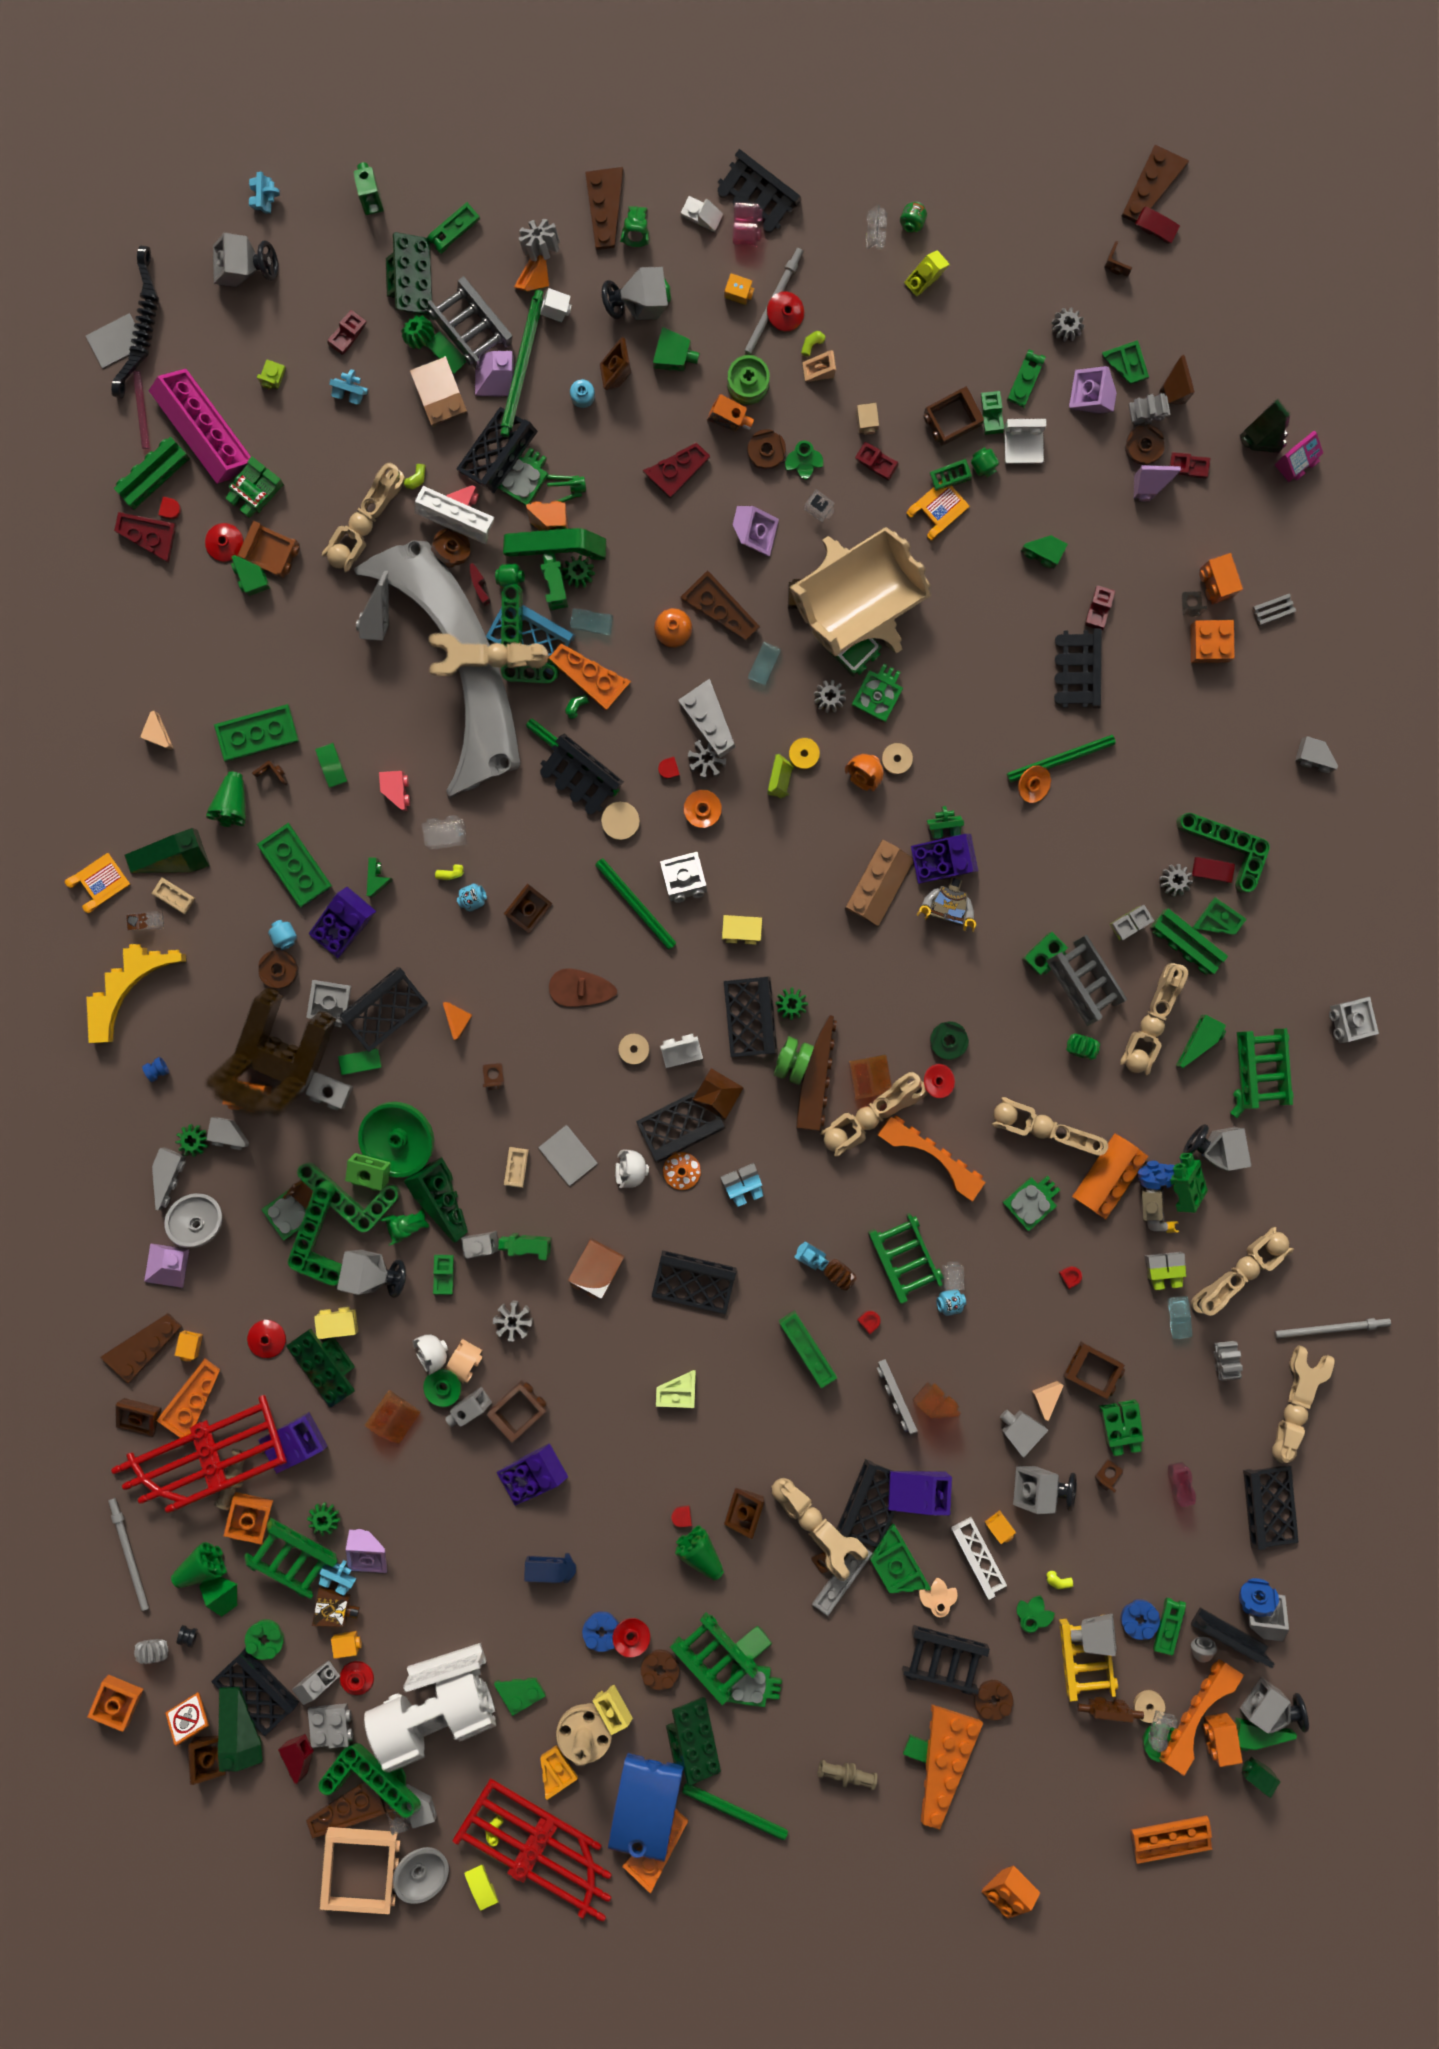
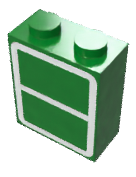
M869 638L854 644L837 656H834L831 652L829 653L852 676H855L856 674L861 675L867 669L866 664L870 660L874 662L881 655L879 651L882 647L874 638Z

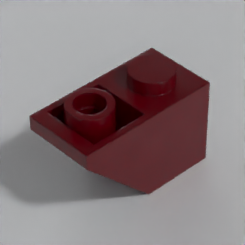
M306 1734L286 1741L278 1749L294 1784H297L307 1775L314 1752Z

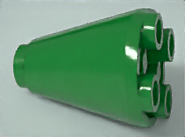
M228 772L227 776L224 777L207 810V819L219 821V825L223 827H231V824L237 826L245 825L246 806L242 774Z
M700 1525L696 1526L688 1535H682L677 1539L676 1544L678 1546L676 1547L675 1554L680 1560L712 1581L719 1579L723 1575V1566L707 1531Z
M208 1542L201 1543L174 1571V1574L171 1576L173 1585L176 1588H184L220 1578L227 1572L222 1558V1549L219 1546L214 1547Z

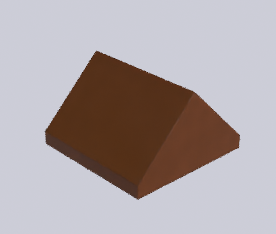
M527 883L504 914L526 932L530 933L553 903Z
M123 1398L116 1404V1427L153 1437L161 1407Z
M735 1488L724 1525L753 1539L764 1505V1496Z
M218 1736L194 1737L188 1745L190 1785L226 1775V1772H219Z

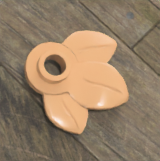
M936 1578L930 1590H919V1597L925 1607L931 1608V1612L936 1617H945L950 1611V1606L957 1600V1589H947L946 1584L940 1578ZM939 1604H943V1611H938L937 1606Z

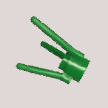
M548 475L546 478L569 480L566 482L547 483L548 487L570 486V491L574 493L557 500L562 503L575 497H582L581 492H586L584 476Z

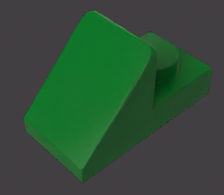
M369 857L366 895L368 897H374L393 880L392 878L378 877V874L382 872V863L379 862L378 858Z

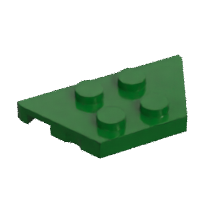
M892 1524L870 1557L889 1593H899L900 1591L913 1592L914 1590L922 1589L930 1590L931 1587L899 1531Z

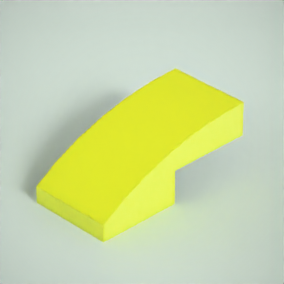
M484 1865L464 1873L480 1911L499 1903L493 1884L489 1882Z

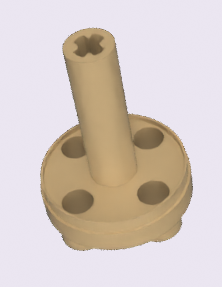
M592 1703L577 1705L567 1710L560 1718L556 1731L557 1743L561 1752L578 1765L592 1763L600 1759L609 1749L612 1735L596 1706ZM592 1712L594 1717L587 1718L584 1714ZM567 1725L571 1730L564 1732L561 1727ZM600 1735L607 1736L608 1740L600 1741L598 1737Z

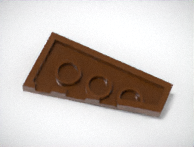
M1154 145L1122 213V217L1136 223L1143 207L1151 209L1170 184L1185 168L1189 160L1158 145Z
M623 167L586 171L596 250L615 248Z
M708 570L681 596L682 599L746 640L760 628L758 623Z
M168 1313L100 1358L129 1383L175 1335L182 1325Z
M363 1781L309 1816L306 1822L313 1839L325 1835L328 1827L345 1828L386 1813L383 1799Z

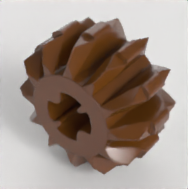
M837 1259L829 1262L824 1270L825 1276L837 1287L845 1291L851 1288L857 1279L856 1274Z

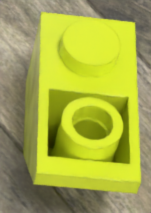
M938 250L926 255L904 283L917 297L935 282L950 264Z

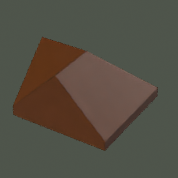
M623 337L600 363L605 390L621 386L631 374L626 341Z
M1185 355L1180 356L1159 390L1167 396L1169 404H1186L1195 393Z
M711 1068L692 1101L725 1120L744 1087Z

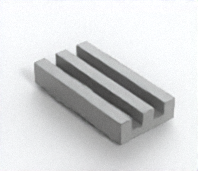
M1290 593L1253 607L1259 626L1296 612V609L1293 607L1294 603L1290 599ZM1286 600V603L1281 604L1279 606L1273 607L1260 613L1258 611L1259 609ZM1285 607L1289 608V610L1285 612L1279 613L1277 615L1268 617L1263 620L1261 619V616L1267 615L1269 613L1275 612Z

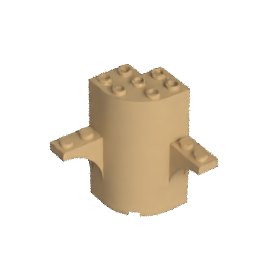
M887 527L850 550L843 548L837 540L834 541L829 536L824 538L822 541L827 553L824 562L812 574L790 587L799 612L805 623H809L813 630V635L834 656H837L854 644L869 638L883 639L886 646L895 653L903 650L900 643L902 639L896 631L895 627L897 624L894 619L931 596L929 591L930 584L924 575L925 568L922 563L916 562L910 555V545L907 540L900 538L895 531L892 532Z

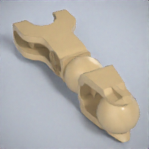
M387 463L381 468L373 481L371 489L362 501L361 509L358 508L359 512L354 513L350 517L349 527L339 526L330 539L329 545L323 550L322 557L327 556L328 562L333 567L344 568L345 573L350 570L353 562L357 560L366 547L362 536L371 532L373 522L376 521L375 518L381 515L388 503L403 487L405 476L394 464ZM370 504L376 505L373 512L367 511ZM345 534H349L351 539L357 540L352 552H350L347 546L338 544Z
M433 634L429 636L430 645L443 648L448 656L444 662L434 663L430 666L429 673L434 676H451L461 667L488 666V664L495 668L503 667L506 664L509 668L522 666L540 668L547 663L549 658L547 649L537 643L530 646L510 643L507 647L499 643L488 646V644H462L451 634Z
M1175 963L1165 966L1150 1005L1151 1011H1148V1015L1142 1019L1141 1031L1133 1032L1130 1036L1126 1051L1120 1060V1065L1126 1064L1128 1070L1133 1073L1144 1071L1147 1076L1151 1071L1152 1064L1155 1062L1162 1047L1161 1042L1156 1037L1163 1033L1165 1028L1164 1020L1166 1021L1167 1019L1165 1017L1170 1013L1188 977V970L1185 966ZM1175 970H1176V971H1177V975H1176L1175 977H1173L1174 972H1175ZM1159 1003H1163L1165 1006L1162 1013L1156 1011V1006ZM1139 1038H1143L1146 1042H1153L1149 1056L1141 1049H1134Z
M909 1072L896 1080L889 1090L874 1100L873 1104L870 1103V1106L860 1108L856 1116L844 1113L832 1122L830 1127L821 1131L820 1135H824L826 1148L835 1152V1157H839L847 1149L850 1150L865 1141V1130L874 1129L878 1125L879 1120L883 1121V1118H888L899 1110L914 1105L927 1095L924 1082L921 1081L916 1073ZM909 1079H915L914 1081L907 1084ZM920 1087H922L921 1092L918 1093V1094H915V1092L918 1091V1090L920 1089ZM887 1104V1108L884 1111H880V1106ZM852 1122V1127L857 1132L848 1139L847 1134L841 1128Z
M1006 1097L1001 1098L1002 1103L998 1104L994 1109L993 1115L996 1122L992 1123V1125L996 1128H1002L1023 1136L1032 1133L1039 1139H1052L1053 1137L1058 1142L1095 1155H1103L1108 1150V1143L1105 1139L1069 1126L1057 1125V1122H1053L1049 1116H1037L1034 1108L1014 1102ZM1017 1108L1030 1113L1024 1130L1010 1126L1018 1118ZM1058 1128H1063L1066 1132L1065 1136L1061 1139L1056 1136ZM1098 1141L1100 1147L1094 1150L1093 1144Z
M1276 1227L1270 1228L1264 1236L1259 1237L1247 1247V1256L1239 1259L1236 1268L1233 1267L1232 1271L1225 1273L1217 1281L1202 1289L1192 1298L1191 1306L1193 1310L1210 1316L1214 1315L1228 1303L1231 1297L1243 1288L1245 1283L1257 1278L1260 1270L1272 1271L1284 1260V1257L1293 1252L1294 1248H1289L1287 1236L1281 1232H1276ZM1263 1245H1265L1266 1250L1271 1255H1274L1265 1264L1262 1257L1258 1254V1250ZM1233 1276H1236L1237 1283L1235 1285L1231 1284V1278Z
M1300 1345L1294 1349L1289 1363L1290 1369L1294 1374V1381L1288 1402L1291 1403L1284 1409L1285 1421L1279 1422L1276 1441L1272 1447V1454L1276 1461L1284 1464L1292 1462L1297 1456V1449L1305 1434L1304 1427L1301 1426L1308 1420L1307 1408H1311L1318 1385L1331 1377L1335 1362L1332 1356L1326 1355L1321 1357L1316 1367L1310 1368L1307 1364V1349Z
M780 1478L772 1485L774 1499L779 1501L789 1517L798 1518L801 1528L810 1531L808 1534L825 1552L827 1569L838 1580L845 1581L850 1574L844 1564L845 1555L851 1554L857 1560H864L868 1557V1550L857 1538L843 1537L826 1519L822 1520L820 1511L815 1507H810L812 1505L811 1499L796 1488L792 1481Z

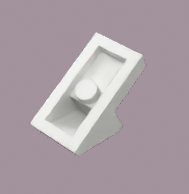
M689 196L681 211V216L715 232L723 217V213L708 199L703 203Z

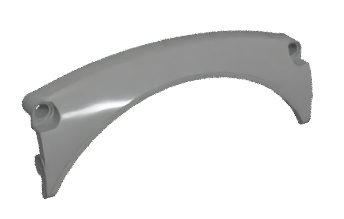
M414 540L404 546H394L372 556L354 568L356 575L371 576L379 580L383 572L388 571V583L402 590L425 609L443 634L453 635L462 644H488L490 646L467 597L447 566L431 551V545L427 541ZM489 664L482 667L459 668L465 699V734L460 761L454 777L446 790L449 798L463 791L474 789L481 782L489 778L499 776L507 771L517 770L520 766L514 722L499 668L492 667Z

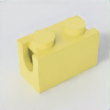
M724 915L722 939H726V943L737 944V940H744L745 944L756 945L757 941H761L762 918Z
M350 1307L338 1308L339 1311L331 1312V1309L320 1310L319 1314L314 1316L318 1339L357 1334L356 1309L350 1310Z
M615 1685L610 1686L604 1693L603 1691L598 1692L593 1699V1703L611 1735L628 1727L633 1718Z

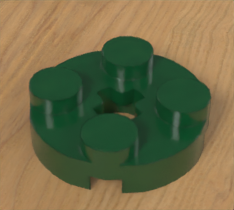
M952 1021L940 1023L933 1029L930 1035L931 1049L938 1057L947 1060L963 1055L969 1044L964 1027ZM951 1035L954 1044L947 1046L944 1038Z

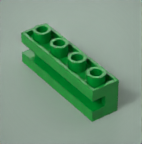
M171 436L168 439L162 440L154 452H149L141 464L135 465L130 470L131 473L117 481L114 487L115 491L134 510L191 459Z
M1169 908L1164 909L1150 927L1154 930L1153 934L1167 940L1170 948L1184 954L1182 957L1190 963L1194 962L1199 966L1197 969L1205 975L1215 974L1219 969L1218 966L1228 957V955Z
M794 1310L779 1320L780 1325L819 1386L823 1388L837 1379L836 1373L797 1312Z

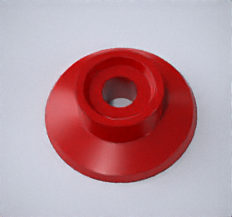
M935 1064L928 1068L924 1075V1086L931 1096L945 1098L953 1091L955 1078L949 1067L943 1064Z
M350 1662L340 1672V1684L351 1695L365 1694L373 1685V1671L364 1662ZM357 1677L359 1682H355L353 1678Z

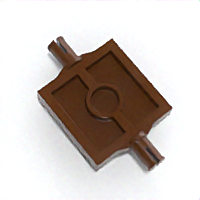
M1095 1697L1094 1699L1089 1698L1088 1705L1078 1703L1077 1706L1078 1712L1092 1714L1094 1718L1131 1723H1133L1134 1718L1144 1719L1143 1711L1130 1709L1127 1703L1120 1699L1106 1701L1105 1698Z

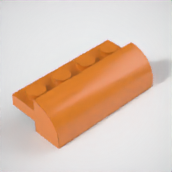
M1114 1133L1108 1142L1107 1152L1098 1157L1072 1197L1102 1218L1107 1219L1149 1156L1126 1139Z
M1207 1815L1130 1830L1137 1864L1212 1850V1834L1210 1820Z

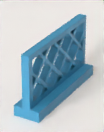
M523 605L522 621H528L531 630L523 632L522 635L532 633L534 644L549 642L551 653L548 654L549 656L554 652L551 641L559 639L565 642V646H569L575 634ZM502 607L486 635V638L501 644V639L494 638L492 634L496 628L501 627L498 623L501 621ZM509 608V611L512 612L515 618L516 611L513 608ZM544 630L548 640L537 642L535 631ZM548 668L545 670V672L551 675L554 674L553 671Z

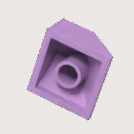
M491 351L478 357L480 359L479 368L475 369V396H508L514 374L513 352Z
M1109 367L1075 370L1069 404L1070 409L1093 413L1114 412L1117 392Z
M1141 466L1134 475V498H1139V501H1150L1180 472L1181 466Z
M737 506L733 527L741 544L766 556H770L779 519L754 506Z
M150 1244L144 1282L183 1288L189 1249Z
M362 1529L349 1530L346 1546L348 1568L351 1571L387 1573L385 1548L369 1531Z

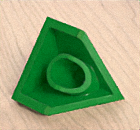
M220 1577L199 1585L206 1607L219 1616H224L238 1605L237 1583Z

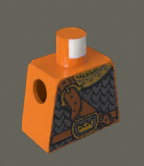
M722 394L714 401L707 420L733 431H736L740 426L750 430L754 419L745 415L746 407Z

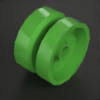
M754 355L741 356L731 363L727 388L731 397L743 405H752L760 402L765 397L769 388L770 372L767 365L762 359Z
M788 1036L778 1056L773 1076L783 1079L786 1077L789 1069H791L789 1081L799 1085L814 1046L803 1043L799 1051L796 1052L798 1040Z

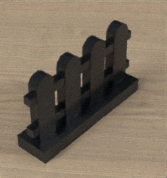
M739 149L735 154L737 162H731L729 165L732 168L724 180L720 178L718 184H720L718 194L723 198L727 197L730 193L735 196L733 205L736 209H742L744 205H747L750 208L748 211L750 220L756 221L760 216L764 218L763 228L766 232L770 233L775 228L779 230L781 227L779 222L787 211L789 213L792 212V204L798 206L801 202V196ZM749 169L752 172V174L749 175L745 171ZM744 177L747 181L738 192L734 187L740 178ZM762 180L767 183L766 187L761 184ZM758 188L762 193L753 204L749 198ZM777 192L782 195L781 199L776 196ZM771 200H774L777 205L768 215L764 210Z
M1094 629V634H1088V630H1083V634H1068V631H1064V634L1057 635L1055 638V644L1058 647H1063V654L1055 656V663L1058 666H1063V673H1057L1054 679L1056 684L1063 685V692H1057L1054 700L1058 704H1063V708H1068V704H1083V707L1093 704V708H1101L1102 629ZM1088 646H1093V653H1088ZM1068 647H1083V653H1068ZM1088 665H1093V672H1088ZM1068 666H1083V672L1068 673ZM1093 684V691H1088V685ZM1068 685H1083V691L1068 692Z
M564 733L555 741L559 745H554L551 748L554 752L547 761L543 760L540 763L543 766L540 774L544 778H548L552 774L557 777L555 786L558 790H563L567 786L572 789L570 799L573 802H578L582 798L588 802L585 806V811L588 814H593L597 810L601 812L603 809L601 804L608 795L612 797L615 793L612 790L620 788L624 781ZM563 759H565L569 764L564 769V771L560 773L556 769L563 761ZM579 771L584 776L579 781V783L575 785L571 781ZM594 783L599 788L595 792V794L592 797H590L586 794V792Z

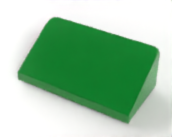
M756 1626L739 1640L736 1645L748 1658L754 1660L771 1646L772 1642L763 1629Z

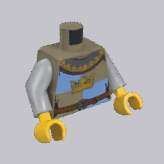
M951 878L948 888L941 886L939 889L932 890L924 898L921 908L917 912V916L920 913H924L926 916L925 920L928 916L958 925L964 924V931H966L967 926H970L972 932H974L976 927L971 899L967 897V893L959 891L962 880Z
M1160 1186L1161 1189L1143 1187V1221L1148 1223V1228L1151 1231L1178 1233L1179 1230L1175 1229V1224H1179L1178 1221L1165 1222L1163 1186Z

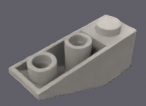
M165 1147L159 1149L152 1165L156 1210H161L168 1206L171 1199L169 1197L170 1191L175 1189L178 1183L177 1175L183 1171L186 1164L184 1161L186 1156Z

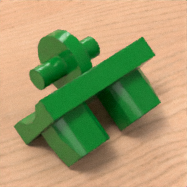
M946 806L941 807V812L935 813L936 819L927 820V826L934 839L943 837L942 828H949L950 836L961 835V826H964V820L961 815L955 816L954 810L947 811Z

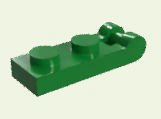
M466 202L433 230L427 239L431 244H435L436 250L441 254L478 222L480 216ZM443 234L446 238L441 241L439 236Z
M1028 349L1007 398L1008 401L1025 407L1046 358L1044 355L1034 354V351ZM1030 361L1037 363L1035 368L1028 365Z
M1165 1598L1160 1625L1153 1647L1154 1651L1173 1656L1186 1602H1175L1171 1598ZM1171 1609L1177 1610L1176 1615L1170 1614Z

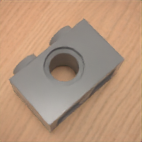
M316 1072L313 1074L306 1095H309V1099L314 1102L320 1103L324 1101L328 1103L327 1107L338 1110L339 1108H345L353 1086ZM326 1087H330L333 1090V1095L330 1098L324 1094Z

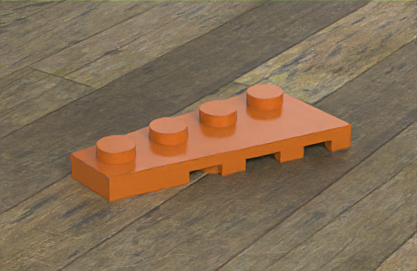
M560 644L548 658L550 662L605 711L631 682L563 644Z
M204 1358L156 1421L180 1438L191 1434L190 1427L197 1423L220 1369Z
M676 1808L665 1862L645 1857L635 1858L631 1855L622 1866L650 1894L688 1823V1819ZM642 1844L636 1850H642Z

